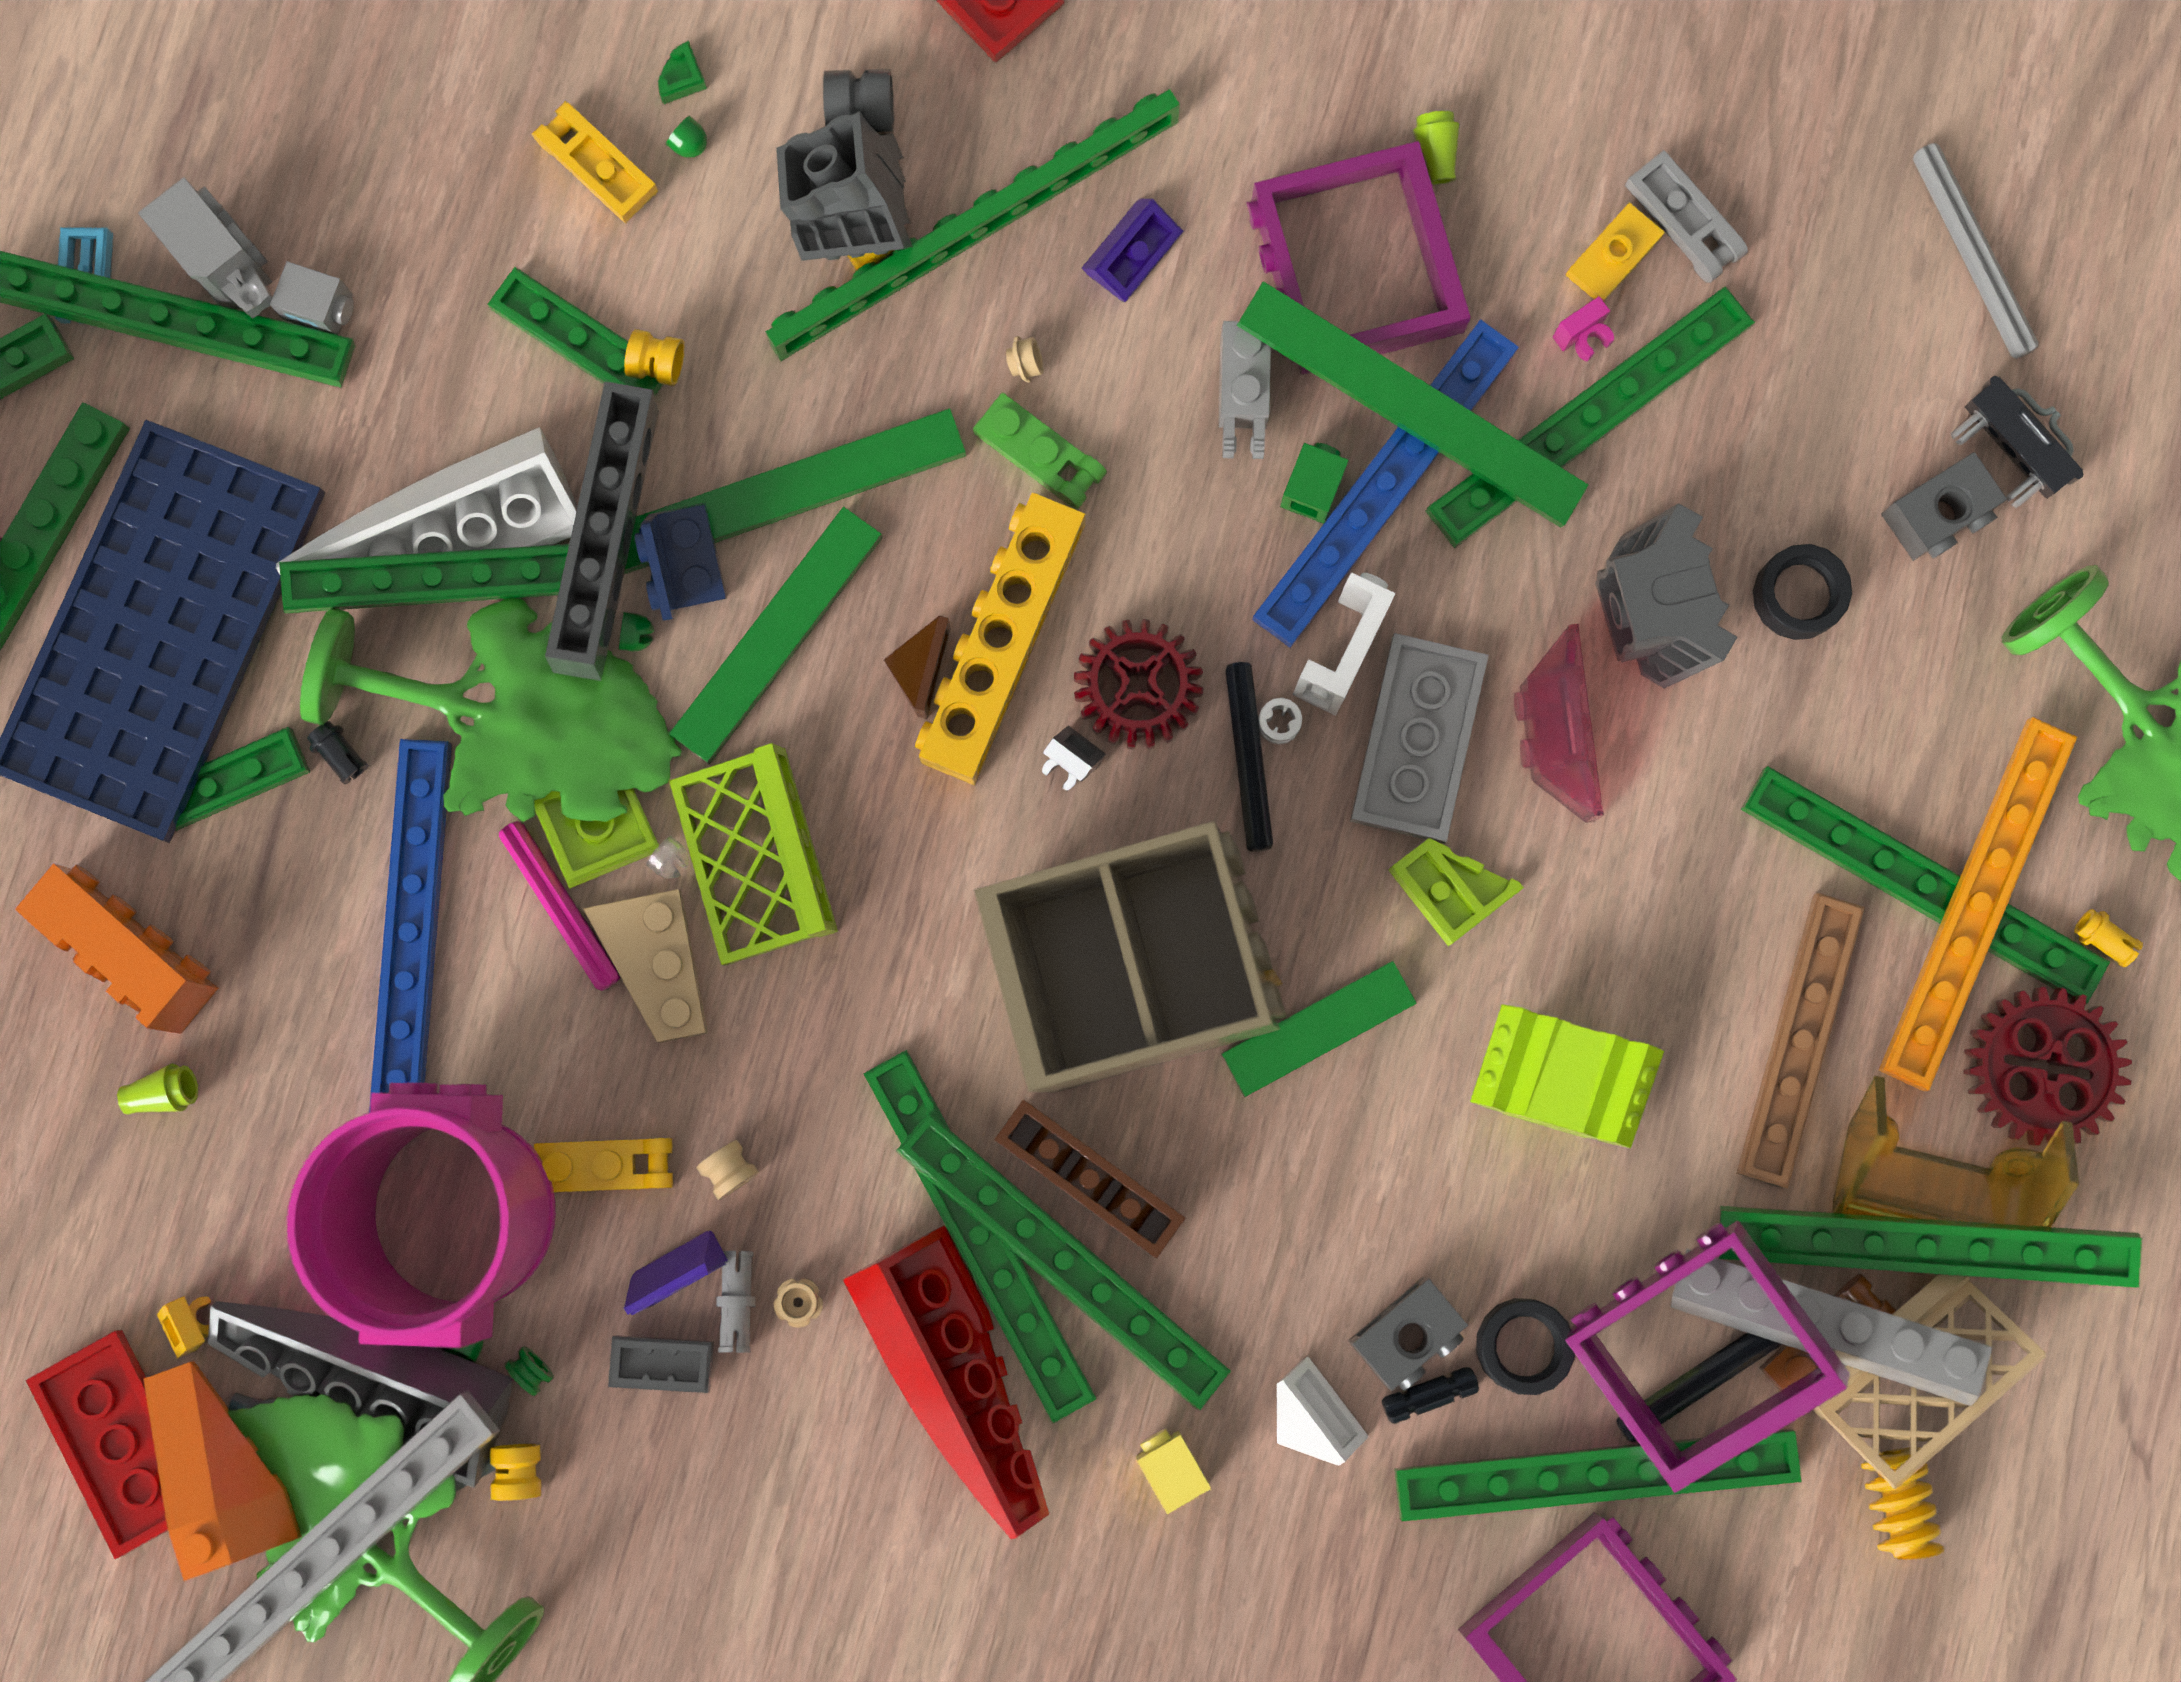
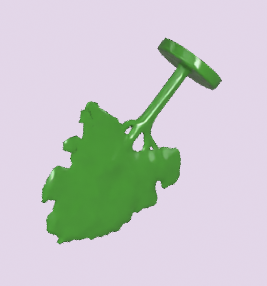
M2088 565L2054 584L2020 612L2001 636L2002 643L2011 654L2025 655L2039 649L2059 636L2115 699L2123 713L2122 732L2126 743L2122 748L2114 751L2112 757L2100 768L2091 782L2082 786L2078 795L2079 804L2089 808L2090 816L2102 817L2105 820H2108L2109 812L2127 814L2134 817L2126 827L2127 838L2132 851L2145 852L2151 838L2160 841L2170 838L2176 844L2167 862L2169 872L2181 881V661L2177 669L2178 678L2155 691H2147L2134 685L2122 674L2103 650L2077 623L2101 599L2109 586L2108 578L2097 565ZM2178 688V694H2173L2172 691ZM2150 704L2167 705L2175 709L2176 718L2170 727H2164L2157 723L2146 708ZM2135 725L2143 731L2144 735L2141 740L2135 735L2133 729Z
M506 598L498 603L483 607L471 615L467 622V628L471 633V644L477 655L464 676L454 683L431 684L351 664L355 637L354 618L349 612L336 608L328 610L321 620L305 665L300 695L301 718L306 722L318 725L325 724L333 715L344 686L356 687L371 693L429 706L446 715L449 726L452 727L455 733L461 735L462 738L460 744L456 746L449 789L443 794L444 807L448 812L461 811L464 816L477 811H484L483 802L497 795L508 793L506 807L513 815L524 822L535 816L534 800L545 798L551 791L560 792L562 814L567 818L606 822L620 816L622 813H627V807L620 803L617 791L637 788L642 792H651L668 783L670 779V761L673 757L680 756L682 751L675 744V739L667 730L665 719L656 708L657 699L649 693L648 685L643 682L640 675L633 671V665L627 660L615 657L608 650L602 681L553 673L545 658L552 622L537 633L529 632L528 626L537 620L538 614L529 608L524 600L519 598ZM481 664L484 665V670H478ZM481 683H491L495 687V699L491 702L480 703L463 697L465 691ZM466 716L474 719V726L466 725L460 720L461 717Z
M309 1394L304 1396L295 1395L289 1399L277 1397L274 1403L258 1404L250 1409L240 1408L235 1411H228L229 1416L244 1437L249 1436L258 1448L256 1453L271 1474H277L287 1488L302 1536L267 1550L266 1557L269 1565L257 1573V1579L402 1448L403 1425L400 1421L401 1419L397 1416H379L374 1418L367 1414H363L358 1418L350 1405L344 1402H335L324 1394H320L317 1397L309 1396ZM452 1474L403 1519H409L406 1527L402 1520L392 1529L396 1551L393 1557L375 1544L293 1619L295 1631H303L307 1642L314 1643L325 1636L327 1626L340 1614L345 1605L355 1597L356 1589L360 1584L368 1587H378L387 1583L403 1591L469 1648L453 1671L448 1682H495L515 1660L534 1634L544 1615V1607L532 1597L520 1598L504 1610L484 1630L418 1572L409 1556L408 1547L411 1536L419 1518H426L435 1514L440 1509L449 1508L452 1505L456 1495L455 1480ZM366 1563H370L377 1570L376 1575L366 1572L363 1566Z

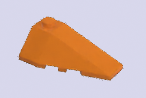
M195 1361L144 1378L168 1533L183 1581L302 1537L287 1488L277 1474L272 1475L256 1453L258 1448L250 1437H244L228 1414L229 1408Z

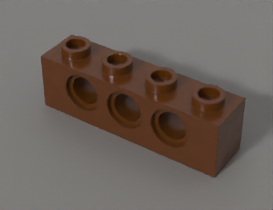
M1024 1099L994 1139V1141L1156 1259L1186 1219Z

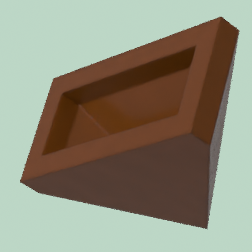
M938 616L884 659L917 717L924 719L928 717L951 630L949 618Z

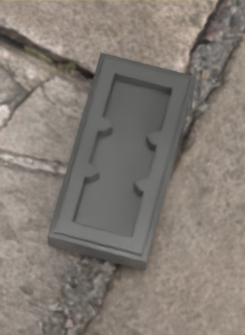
M612 1336L608 1387L709 1393L711 1388L714 1341Z

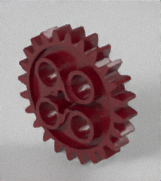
M2038 987L2033 990L2032 1000L2024 990L2014 992L2015 1006L2006 999L1996 1001V1007L2000 1016L1990 1012L1981 1015L1988 1029L1971 1030L1970 1034L1980 1042L1979 1048L1965 1049L1964 1054L1977 1059L1976 1066L1964 1069L1963 1073L1978 1077L1979 1083L1967 1091L1968 1094L1984 1095L1985 1100L1977 1108L1979 1113L1996 1112L1991 1123L1993 1128H2002L2010 1123L2008 1134L2010 1139L2019 1140L2027 1131L2028 1145L2040 1146L2045 1135L2049 1147H2061L2063 1135L2070 1144L2081 1143L2080 1128L2088 1135H2098L2100 1131L2095 1121L2096 1118L2104 1122L2114 1121L2115 1118L2107 1106L2109 1104H2125V1099L2117 1094L2115 1090L2116 1086L2131 1085V1080L2119 1075V1068L2131 1065L2132 1060L2117 1056L2116 1051L2123 1048L2128 1042L2126 1039H2111L2109 1034L2115 1030L2118 1023L2116 1021L2105 1023L2098 1021L2104 1010L2102 1006H2093L2085 1011V995H2075L2068 1003V995L2065 988L2055 989L2051 998H2049L2046 988ZM2023 1025L2029 1026L2036 1036V1042L2030 1051L2024 1050L2018 1042V1032ZM2073 1035L2078 1036L2085 1045V1052L2079 1061L2074 1060L2067 1050L2068 1041ZM2008 1054L2030 1061L2047 1060V1063L2050 1065L2087 1070L2090 1072V1078L2086 1080L2064 1073L2048 1074L2044 1069L2007 1064L2004 1061V1057ZM2015 1073L2021 1074L2027 1082V1092L2020 1100L2016 1099L2009 1089V1082ZM2065 1083L2070 1084L2076 1092L2077 1099L2071 1109H2066L2059 1100L2060 1089Z

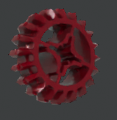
M1148 619L1142 620L1140 632H1132L1130 620H1124L1122 622L1123 635L1117 636L1115 630L1108 626L1104 628V635L1108 644L1105 645L1094 637L1089 641V647L1097 656L1081 653L1078 658V662L1090 670L1074 673V682L1088 686L1074 692L1075 701H1091L1090 704L1081 710V717L1085 720L1098 715L1099 718L1092 726V731L1095 734H1099L1107 726H1110L1112 730L1109 733L1108 742L1112 745H1115L1119 740L1120 734L1124 733L1128 735V749H1135L1137 736H1144L1146 747L1152 749L1155 747L1154 733L1158 731L1163 740L1169 743L1173 740V733L1169 727L1171 723L1182 731L1188 728L1189 723L1181 712L1188 715H1196L1198 713L1199 706L1187 698L1203 696L1204 688L1202 686L1189 683L1201 678L1203 670L1197 666L1186 667V665L1196 659L1197 654L1194 649H1189L1179 654L1178 650L1183 646L1185 638L1179 634L1170 643L1166 641L1169 627L1165 624L1159 627L1156 635L1149 633L1150 620ZM1131 649H1145L1157 653L1141 663H1134L1124 656L1119 657L1117 655ZM1168 663L1174 669L1179 685V692L1173 704L1164 698L1165 693L1158 687L1156 682ZM1105 665L1113 671V676L1121 685L1119 691L1114 695V700L1108 706L1103 701L1098 688L1099 676ZM1150 673L1147 680L1148 691L1141 694L1139 689L1138 694L1130 692L1127 695L1130 689L1129 678L1136 675L1138 680L1139 675L1146 677ZM1137 705L1145 706L1152 712L1157 711L1161 714L1155 718L1141 721L1130 720L1120 716L1122 712L1125 714L1130 708Z

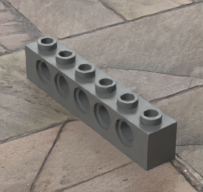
M604 382L545 658L553 673L602 681L659 412L652 389Z

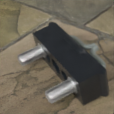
M1993 376L1983 385V391L1965 406L1972 416L1951 433L1954 440L1977 421L1978 424L1958 439L1956 443L1963 445L1983 428L2027 477L2024 482L2007 495L2008 502L2029 485H2034L2011 504L2015 508H2018L2038 491L2048 499L2066 484L2071 485L2083 477V469L2071 457L2074 451L2073 444L2057 426V419L2061 416L2060 413L2053 406L2048 409L2041 408L2025 390H2011L2001 377ZM2018 396L2022 397L2024 401L2038 415H2051L2049 420L2050 429L2057 436V438L2065 445L2066 450L2042 425V423L2034 416V414L2026 407V405L2018 398Z

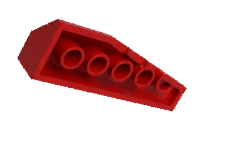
M945 1225L843 1279L888 1370L914 1414L941 1454L978 1502L1011 1540L1018 1538L1047 1517L1050 1513L1030 1450L1023 1449L1018 1433L1019 1425L1022 1424L1017 1404L1010 1405L1002 1377L1008 1375L1003 1356H995L989 1336V1331L994 1330L990 1313Z

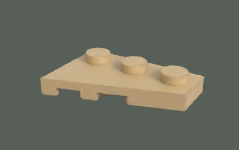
M677 889L583 908L656 1042L663 1043L708 1034L682 891Z

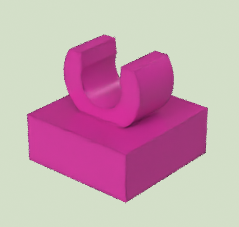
M1598 296L1562 320L1552 338L1563 352L1575 344L1577 355L1587 362L1594 355L1593 349L1587 342L1588 338L1596 337L1600 339L1606 348L1611 346L1614 341L1612 330L1603 324L1610 313L1609 308Z

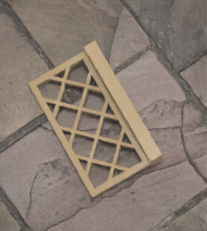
M1938 1274L1893 1315L1965 1339L1986 1340V1345L1992 1347V1340L2015 1341L2028 1354L2015 1366L1992 1365L1991 1352L1986 1370V1392L1972 1406L1944 1397L1917 1396V1388L1911 1387V1396L1880 1394L1881 1376L1844 1365L1850 1373L1847 1389L1813 1409L1822 1420L1826 1419L1895 1490L2046 1358V1352L1969 1281V1276ZM1970 1299L1986 1314V1330L1954 1329V1313ZM1948 1319V1328H1937ZM1991 1320L1994 1323H1996L2003 1331L1992 1330ZM1992 1375H2004L1992 1385ZM1874 1384V1394L1863 1393ZM1852 1402L1874 1403L1873 1429L1852 1428L1838 1414ZM1880 1404L1911 1405V1431L1880 1429ZM1917 1406L1949 1407V1424L1940 1432L1917 1431ZM1955 1408H1966L1955 1418ZM1862 1438H1873V1449ZM1880 1439L1911 1440V1458L1894 1472L1879 1456ZM1917 1441H1929L1917 1451Z

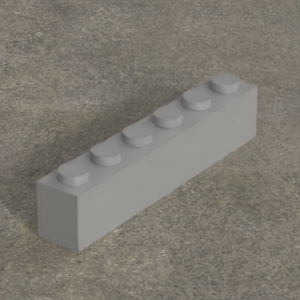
M1715 1258L1676 1283L1672 1295L1671 1308L1808 1352L1747 1268ZM1782 1280L1844 1365L1972 1406L1979 1398L1993 1347Z

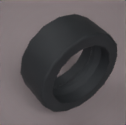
M1813 544L1792 545L1778 552L1757 574L1753 588L1754 608L1763 624L1775 634L1792 640L1812 639L1829 630L1846 613L1852 597L1851 577L1842 560L1828 549ZM1793 565H1805L1813 568L1823 576L1829 587L1830 598L1827 607L1820 615L1812 619L1801 620L1790 616L1780 607L1775 598L1774 587L1777 577L1783 570Z
M1514 1298L1496 1305L1483 1318L1477 1332L1476 1353L1483 1371L1495 1384L1518 1395H1539L1554 1389L1568 1376L1575 1359V1353L1565 1341L1571 1330L1568 1321L1556 1308L1535 1299ZM1518 1317H1533L1542 1321L1551 1331L1554 1339V1355L1550 1364L1542 1372L1532 1376H1518L1508 1371L1500 1362L1496 1352L1497 1337L1501 1328L1510 1320Z

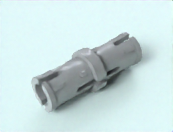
M723 1251L728 1261L722 1267V1296L716 1297V1307H721L720 1347H718V1352H733V1334L735 1331L737 1333L736 1353H750V1308L756 1307V1297L751 1296L752 1257L754 1252H739V1269L736 1272V1251Z

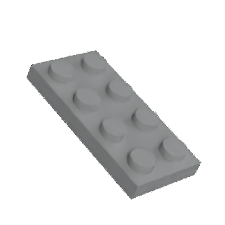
M1397 633L1393 634L1350 822L1426 840L1431 838L1443 844L1447 842L1488 655Z

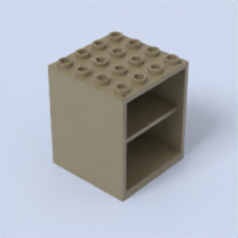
M1213 821L974 890L1028 1092L1055 1093L1280 1030L1277 1019L1286 1017L1279 989L1272 981H1266L1264 971L1273 968L1265 940L1263 941L1258 931L1253 932L1251 924L1259 922L1252 894L1247 889L1244 881L1238 882L1237 877L1245 875L1246 872L1239 848L1229 831L1222 833L1216 822Z

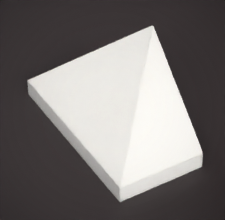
M1308 1356L1301 1360L1277 1383V1444L1339 1466L1369 1437Z

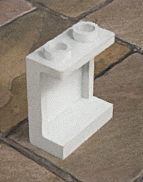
M1350 573L1338 602L1362 615L1357 629L1336 672L1308 659L1295 687L1293 696L1336 716L1396 594L1387 589L1388 584L1384 580L1369 573H1362L1361 576Z

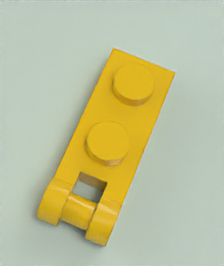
M564 101L555 110L557 116L547 126L541 124L532 133V136L544 150L553 155L624 223L628 222L658 192L656 184L573 106ZM570 130L577 133L567 144L561 141Z
M672 1138L534 1143V1150L543 1161L542 1166L548 1180L552 1182L554 1192L673 1188V1173H668V1153H673ZM648 1154V1174H636L635 1155Z

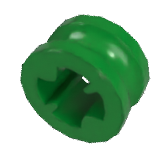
M522 1346L518 1350L519 1358L515 1361L509 1359L504 1366L520 1387L530 1395L536 1396L540 1392L539 1385L541 1382L549 1383L554 1379V1375L535 1352L526 1346Z

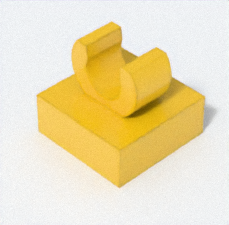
M183 1296L165 1304L157 1313V1317L177 1359L196 1351L205 1342L204 1338L208 1337L209 1325H203L196 1319V1312L211 1303L210 1298L207 1296L195 1299L190 1305H188Z

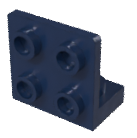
M706 503L649 514L641 523L639 533L635 534V542L641 563L649 561L652 575L650 576L651 581L646 582V588L652 610L660 609L662 619L666 621L673 619L679 608L726 599V589Z

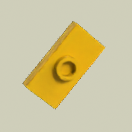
M1629 202L1568 269L1565 276L1593 299L1600 296L1603 302H1605L1660 241L1665 232Z

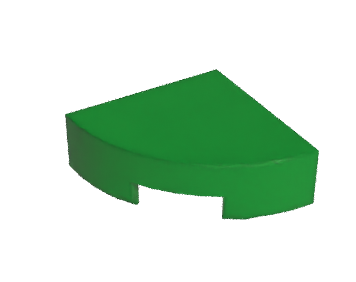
M689 41L677 46L670 53V58L664 65L661 76H659L658 88L663 105L707 89Z

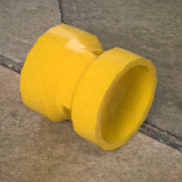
M634 329L626 348L624 362L626 376L637 379L651 376L655 377L660 384L675 386L683 366L685 351L683 339L667 336L663 340L657 339L652 336L651 332Z
M526 1443L490 1447V1464L496 1468L495 1479L490 1484L491 1500H521L536 1498L542 1495L541 1479L536 1475V1464L541 1460V1444Z

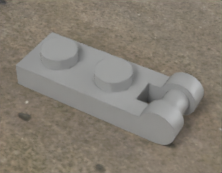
M1665 150L1628 178L1625 186L1690 259L1696 273L1704 281L1712 282L1722 274L1723 266L1728 262L1735 263L1747 254L1748 249L1743 239ZM1710 236L1718 243V247L1712 252L1703 243Z

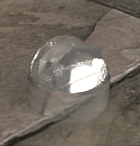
M669 836L653 852L646 866L663 878L673 879L681 876L675 865L678 864L687 869L690 858L684 846L674 837Z

